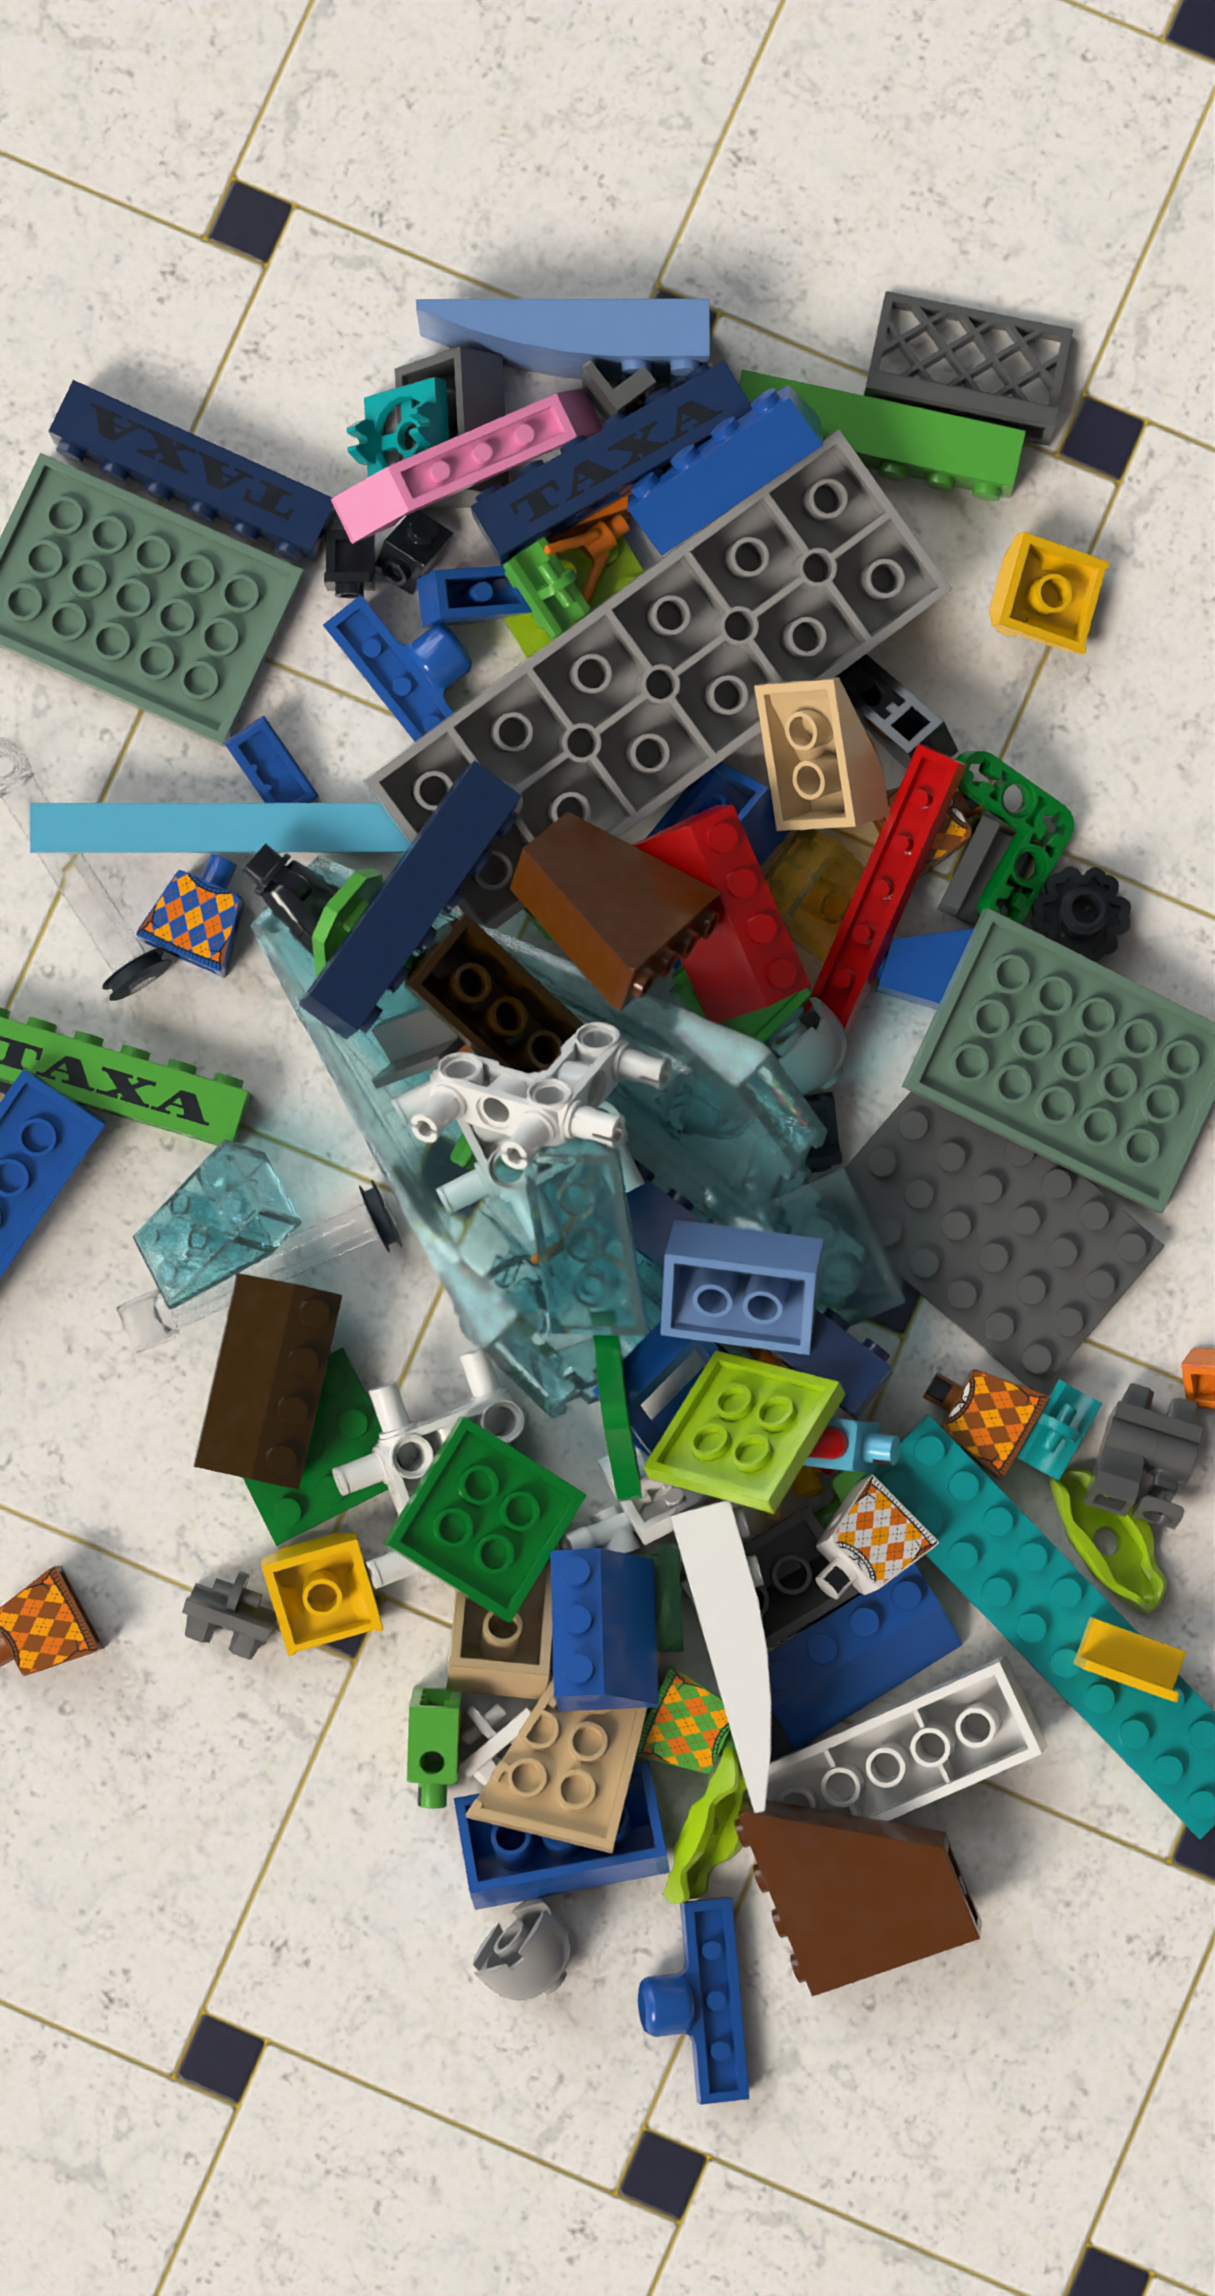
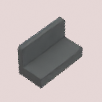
M591 360L582 365V388L585 389L589 400L606 421L620 412L627 411L630 415L645 406V399L656 392V380L645 366L613 389Z
M984 815L937 908L973 927L976 926L979 919L977 903L980 895L1013 837L998 831L1001 823ZM1028 852L1023 853L1018 858L1016 863L1018 875L1029 854ZM1006 881V885L1013 887V885ZM997 899L995 905L999 907L1000 912L1006 899Z
M425 1005L382 1020L371 1030L389 1059L390 1064L371 1081L375 1088L378 1089L438 1067L437 1065L441 1059L456 1053L466 1043Z

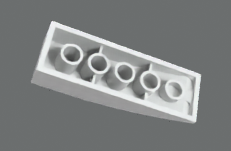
M723 1500L671 1515L670 1518L754 1812L758 1813L765 1811L771 1744V1695L767 1647L755 1587L762 1586L764 1583L756 1556L746 1557L741 1538L750 1536L742 1507L732 1509L730 1501Z
M1004 1655L771 1761L769 1764L766 1800L890 1821L1041 1755L1048 1744L1007 1656ZM748 1790L746 1792V1799L750 1798Z

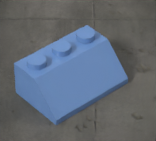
M674 1219L664 1259L660 1335L810 1355L821 1280L824 1239Z

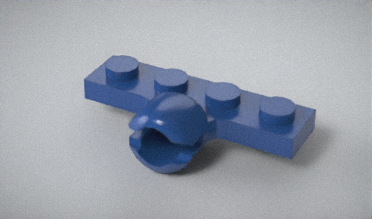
M361 595L323 624L326 631L414 742L454 713L445 702L443 695L451 685L471 670L472 660L468 651L448 627L443 624H435L412 643L403 645L395 639Z
M731 1897L685 1901L680 1904L685 1959L683 1970L677 1974L646 1977L640 1982L638 1990L640 2021L644 2031L653 2037L689 2035L692 2042L697 2103L702 2105L750 2099L733 1901Z

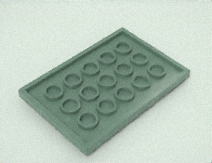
M40 453L0 537V647L225 747L224 742L228 740L305 573L304 569Z
M987 908L983 909L901 1087L1156 1213H1163L1215 1100V1022Z

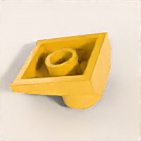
M1027 532L1016 534L1003 557L989 609L991 626L999 633L1008 637L1021 636L1058 649L1084 655L1087 648L1085 644L1105 570L1109 568L1110 562Z
M357 1533L326 1535L281 1548L261 1559L262 1571L288 1656L295 1655V1652L369 1631L376 1630L378 1632L384 1630Z

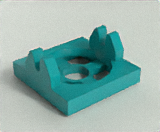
M433 377L364 397L365 419L357 421L346 428L347 434L356 437L359 441L358 445L347 447V451L358 464L367 466L368 477L389 466L387 463L388 451L397 449L403 455V459L423 452L424 449L427 450L448 441L446 380ZM401 403L402 420L397 425L394 433L386 435V419L395 406ZM415 424L417 428L409 430V434L417 443L412 449L407 450L404 444V435L408 427Z

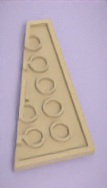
M634 1552L633 1555L654 1559L657 1656L659 1665L683 1563ZM553 1678L521 1727L518 1736L504 1758L500 1760L486 1786L467 1811L466 1818L613 1853L648 1708L559 1712L554 1698Z

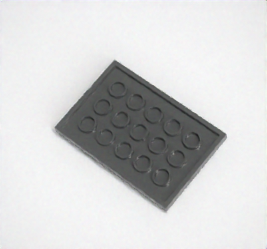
M911 1091L814 1203L1029 1389L1041 1392L1165 1247L1163 1243L1085 1177Z

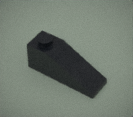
M867 654L834 677L840 678L863 726L906 769H908L918 744L927 745L950 757H953L958 752L945 722Z

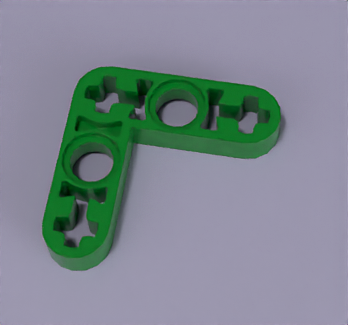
M966 751L956 758V760L967 764L958 784V790L1017 831L980 895L977 903L978 914L980 917L983 909L987 908L1000 913L999 907L995 905L997 899H1006L1004 905L1009 909V912L1005 917L1021 924L1071 838L1074 830V818L1071 811L1065 805L995 755L986 751ZM971 764H981L978 770L980 774L989 780H996V782L991 786L984 781H972L974 774L969 770ZM1015 785L1021 790L1022 804L1017 811L1012 813L1005 807L1003 796L1008 787ZM1045 816H1053L1051 823L1056 827L1054 833H1046L1047 825L1043 822ZM1030 839L1040 840L1037 845L1030 844ZM1028 852L1035 860V870L1031 877L1025 880L1018 875L1016 863L1023 853ZM1006 881L1013 886L1022 888V892H1012L1014 887L1006 885Z
M610 1315L591 1318L600 1407L617 1501L642 1499L640 1472L628 1410L617 1316Z

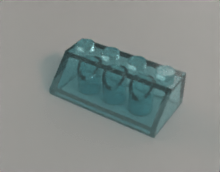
M581 1137L571 1139L567 1143L558 1146H543L531 1158L529 1164L523 1168L551 1333L646 1336L649 1329L620 1151L617 1148L609 1147L607 1144Z

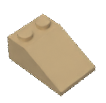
M840 678L767 683L754 686L777 831L857 827L890 815L882 764Z
M559 1543L554 1550H559ZM551 1556L511 1623L503 1621L455 1590L446 1691L540 1700L547 1688L552 1643Z

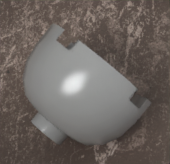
M816 997L809 998L813 1005L810 1009L803 1013L805 1008L800 1005L765 1040L763 1045L766 1047V1050L762 1054L761 1059L754 1053L752 1055L751 1069L766 1083L780 1092L790 1095L811 1093L818 1088L826 1090L834 1085L843 1073L841 1064L844 1061L847 1050V1036L843 1024L835 1013Z
M531 1899L511 1911L517 1919L504 1932L500 1923L491 1930L480 1945L473 1960V1966L478 1970L474 1974L489 1989L501 1997L512 2000L532 1999L543 1992L551 1994L561 1986L567 1976L565 1968L569 1962L571 1948L568 1930L554 1911L541 1899Z

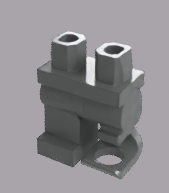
M1131 1383L1121 1401L1117 1402L1108 1417L1105 1433L1083 1504L1126 1517L1136 1502L1140 1487L1139 1480L1142 1469H1144L1147 1474L1153 1476V1481L1147 1494L1141 1497L1133 1508L1131 1516L1175 1530L1184 1516V1509L1182 1506L1172 1503V1499L1177 1493L1178 1484L1186 1485L1191 1477L1204 1428L1197 1425L1198 1404L1183 1398H1173L1169 1404L1166 1416L1150 1410L1154 1392L1150 1388Z

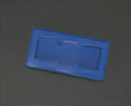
M261 716L224 742V745L264 803H310L319 797L265 716Z

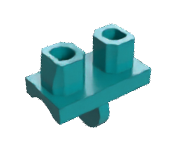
M1059 1379L1016 1458L1051 1478L1060 1481L1102 1403Z

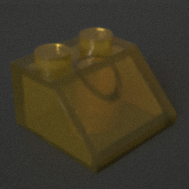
M815 829L797 830L764 878L791 940L824 963L865 866L838 840Z

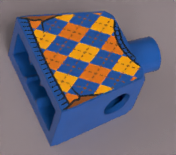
M211 853L200 878L178 870L138 928L137 938L156 949L163 948L165 953L225 978L245 905L241 896L227 890L237 865Z

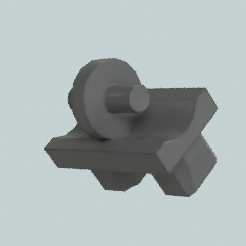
M242 1571L238 1573L234 1584L216 1578L213 1588L196 1583L191 1595L187 1597L182 1613L187 1614L186 1637L201 1643H210L216 1626L234 1631L228 1650L232 1654L248 1660L254 1657L262 1642L266 1643L275 1627L277 1617L275 1611L259 1606L263 1594L246 1588L249 1574Z

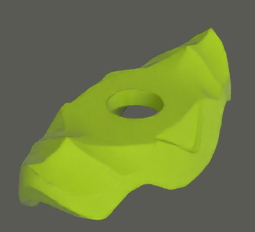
M1067 1468L1060 1481L1050 1477V1488L1067 1538L1085 1562L1090 1573L1120 1601L1140 1615L1152 1614L1163 1600L1167 1588V1579L1155 1560L1154 1537L1148 1522L1131 1516L1135 1505L1132 1506L1126 1517L1083 1504L1092 1472L1089 1470ZM1098 1529H1107L1114 1535L1117 1547L1112 1555L1100 1553L1094 1545V1534Z
M727 1746L724 1748L722 1758L716 1770L710 1777L705 1794L691 1806L679 1838L674 1845V1866L668 1874V1881L662 1893L666 1900L672 1904H681L687 1900L704 1895L708 1890L709 1875L716 1865L731 1860L743 1847L738 1838L734 1821L738 1819L742 1800L746 1799L747 1786L737 1751Z

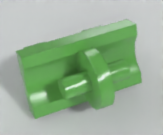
M541 537L503 564V567L505 569L504 574L513 588H518L531 608V615L539 628L544 629L550 639H552L592 610L573 582L577 578L572 568L565 570L555 553L545 554L544 547L549 544L545 537Z

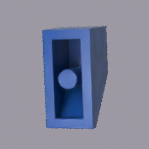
M503 566L434 570L416 579L422 627H432L435 624H443L445 626L472 624L529 614L532 610L518 588H513L505 576Z

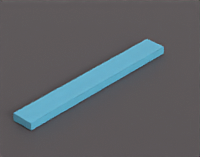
M30 803V853H257L265 843L277 853H405L410 846L379 803Z

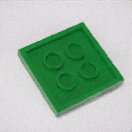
M343 1347L329 1354L299 1490L243 1478L276 1546L389 1490L388 1486L381 1481L343 1496L339 1492L334 1480L333 1468L372 1454V1448L379 1443V1433L383 1432L377 1414ZM397 1456V1462L402 1469H404Z
M459 1416L382 1544L498 1618L511 1623L550 1558V1551L556 1548L587 1495L465 1416Z

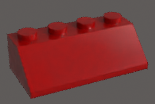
M716 805L632 845L721 892L715 911L720 913V917L713 933L707 940L700 938L686 959L679 957L708 1025L768 1007L811 986L733 805Z

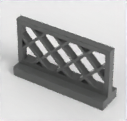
M885 291L864 396L1026 431L1024 441L1049 446L1057 422L1058 406L1073 329ZM895 308L912 312L920 324L900 335L889 320L891 309ZM946 319L958 321L967 333L949 345L934 327ZM992 329L1006 331L1014 343L994 354L982 335ZM927 332L939 351L919 361L907 345V342ZM887 333L892 341L884 345ZM1040 338L1060 342L1058 355L1043 364L1028 346ZM973 341L986 360L967 371L954 352ZM897 348L911 365L909 369L900 374L879 370L881 358ZM1020 351L1033 370L1014 381L1001 362ZM946 358L959 376L947 384L934 382L926 371L927 368ZM993 368L1005 387L994 394L983 392L973 378ZM1055 368L1054 377L1052 378L1048 371ZM1039 377L1050 391L1048 405L1029 401L1020 388Z

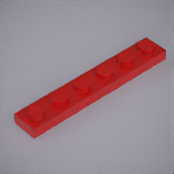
M917 745L889 810L890 815L886 817L809 997H816L828 1006L843 1024L845 1033H851L967 766V764L927 745ZM809 999L803 1013L813 1006Z

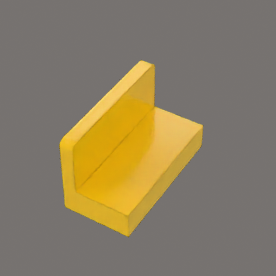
M1090 1617L1074 1664L1087 1671L1177 1703L1180 1693L1173 1690L1186 1651Z

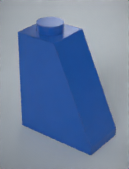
M974 928L893 939L875 977L879 979L876 992L937 1010Z

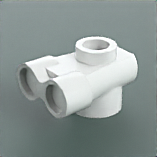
M617 1506L609 1507L590 1517L593 1525L583 1526L564 1534V1539L559 1541L561 1550L603 1548L631 1555L641 1550L635 1536L637 1534L625 1512L620 1513Z

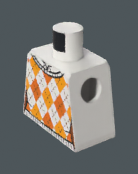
M872 1474L852 1487L817 1541V1549L830 1563L815 1580L820 1589L833 1599H838L851 1584L860 1593L866 1595L884 1586L932 1550L939 1541Z

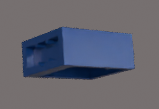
M661 1321L623 1359L628 1410L635 1448L648 1458L705 1366L652 1420L641 1407L644 1401L694 1350L697 1351L706 1365L715 1350L730 1354L723 1346L715 1342L660 1335ZM597 1385L592 1392L600 1401L599 1389Z

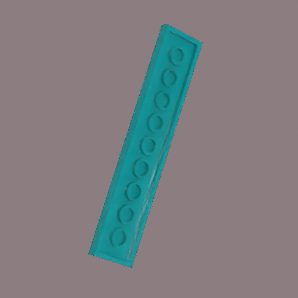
M926 1414L900 1439V1455L896 1465L877 1464L874 1473L866 1472L857 1482L873 1474L939 1541L925 1556L1197 1838L1201 1839L1215 1825V1712L1179 1674L1173 1690L1180 1693L1179 1699L1175 1703L1087 1671L1074 1664L1090 1617L1137 1634L1139 1633L936 1421Z

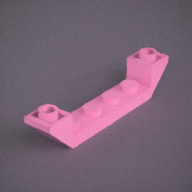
M584 388L556 393L390 465L333 497L331 502L351 543L354 544L395 526L404 516L553 450L561 449L563 445L578 436L584 435L588 439L602 431L603 428Z

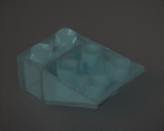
M224 1139L136 1232L133 1239L167 1307L175 1309L272 1255L298 1228L302 1221L265 1152Z

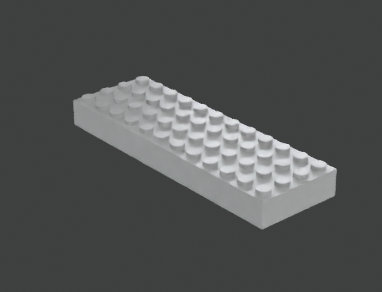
M838 429L823 438V446L703 527L362 781L409 845L460 773L474 760L522 796L513 808V811L519 814L515 823L502 839L495 834L487 845L486 849L492 853L487 863L475 877L468 873L459 885V888L465 894L457 904V910L461 915L466 913L489 935L525 908L523 903L510 890L523 847L565 813L570 812L617 838L621 837L761 732L755 685L834 678L953 589Z

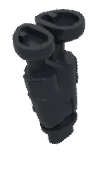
M265 843L241 872L257 885L253 891L258 896H262L272 914L290 929L289 933L293 939L314 958L312 935L326 904L340 888L332 883L328 884L298 861L292 860L286 866L291 856L286 853L281 857Z

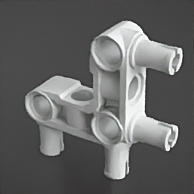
M604 1022L588 1023L580 1027L561 1047V1055L550 1068L542 1070L540 1073L533 1072L528 1074L500 1066L499 1061L478 1057L472 1053H453L445 1056L437 1065L438 1080L430 1088V1096L426 1105L419 1113L413 1116L411 1123L414 1124L412 1131L420 1140L431 1143L438 1139L440 1133L453 1120H459L509 1135V1139L505 1140L501 1145V1150H503L501 1156L504 1162L514 1169L525 1168L531 1158L543 1146H558L577 1137L590 1139L616 1148L621 1143L625 1134L626 1125H623L625 1118L622 1115H614L597 1109L618 1083L624 1080L664 1090L671 1079L672 1068L670 1066L672 1061L669 1058H660L635 1050L628 1040L620 1038L619 1030L615 1026Z
M438 1067L432 1070L433 1073L429 1074L430 1080L391 1099L404 1126L411 1123L413 1116L419 1113L428 1102L430 1088L438 1080ZM604 1101L598 1108L610 1114L619 1115L617 1109L607 1101ZM457 1120L478 1162L474 1163L475 1169L437 1188L436 1191L449 1215L488 1195L491 1199L496 1197L500 1201L503 1200L505 1204L510 1202L529 1240L532 1241L556 1229L536 1189L540 1186L539 1181L592 1155L594 1159L599 1157L619 1196L645 1184L625 1144L629 1141L627 1137L629 1133L626 1127L624 1137L616 1148L581 1137L571 1139L567 1143L558 1146H543L531 1158L529 1164L524 1168L522 1176L515 1182L507 1183L501 1181L496 1176L495 1163L503 1152L501 1145L510 1136Z
M480 1347L459 1356L473 1397L469 1399L470 1403L418 1423L415 1421L410 1422L396 1381H391L368 1390L383 1432L379 1433V1443L372 1448V1454L332 1469L334 1480L341 1495L344 1496L383 1481L388 1486L399 1517L459 1416H465L507 1444L520 1436L525 1424L524 1414L520 1407L514 1403L510 1390H507L506 1386H500L487 1347ZM500 1407L507 1416V1423L503 1431L494 1434L488 1427V1417L494 1409ZM410 1442L416 1448L417 1458L413 1466L408 1469H402L397 1462V1452L403 1444ZM394 1551L365 1562L370 1580L377 1589L414 1574L424 1578L431 1576Z

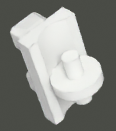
M497 1703L483 1715L474 1705L471 1706L466 1713L474 1724L460 1736L469 1746L483 1735L488 1740L460 1764L459 1768L468 1778L473 1774L481 1784L486 1786L491 1778V1774L501 1760L496 1754L509 1742L513 1744L532 1710L527 1706L497 1732L493 1726L507 1715L503 1708Z

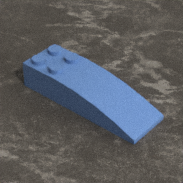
M416 299L420 336L452 349L461 346L502 355L503 365L516 369L582 380V365L591 360L607 382L622 383L645 366L656 382H669L670 387L677 388L687 382L686 377L690 372L703 364L709 363V299Z

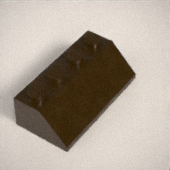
M466 913L438 929L436 936L429 946L413 961L404 986L480 1057L499 1061L500 1066L528 1074L548 1070L561 1055V1047L580 1027L585 1025Z
M240 1273L236 1274L193 1467L299 1490L343 1295L283 1281Z

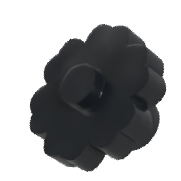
M1070 866L1063 869L1060 873L1051 875L1046 880L1044 885L1045 894L1038 896L1032 905L1033 917L1031 926L1035 932L1046 935L1045 937L1097 963L1117 950V937L1124 935L1129 930L1131 905L1126 898L1116 896L1119 890V883L1116 878L1106 875L1104 871L1097 867L1090 868L1082 875L1078 869Z

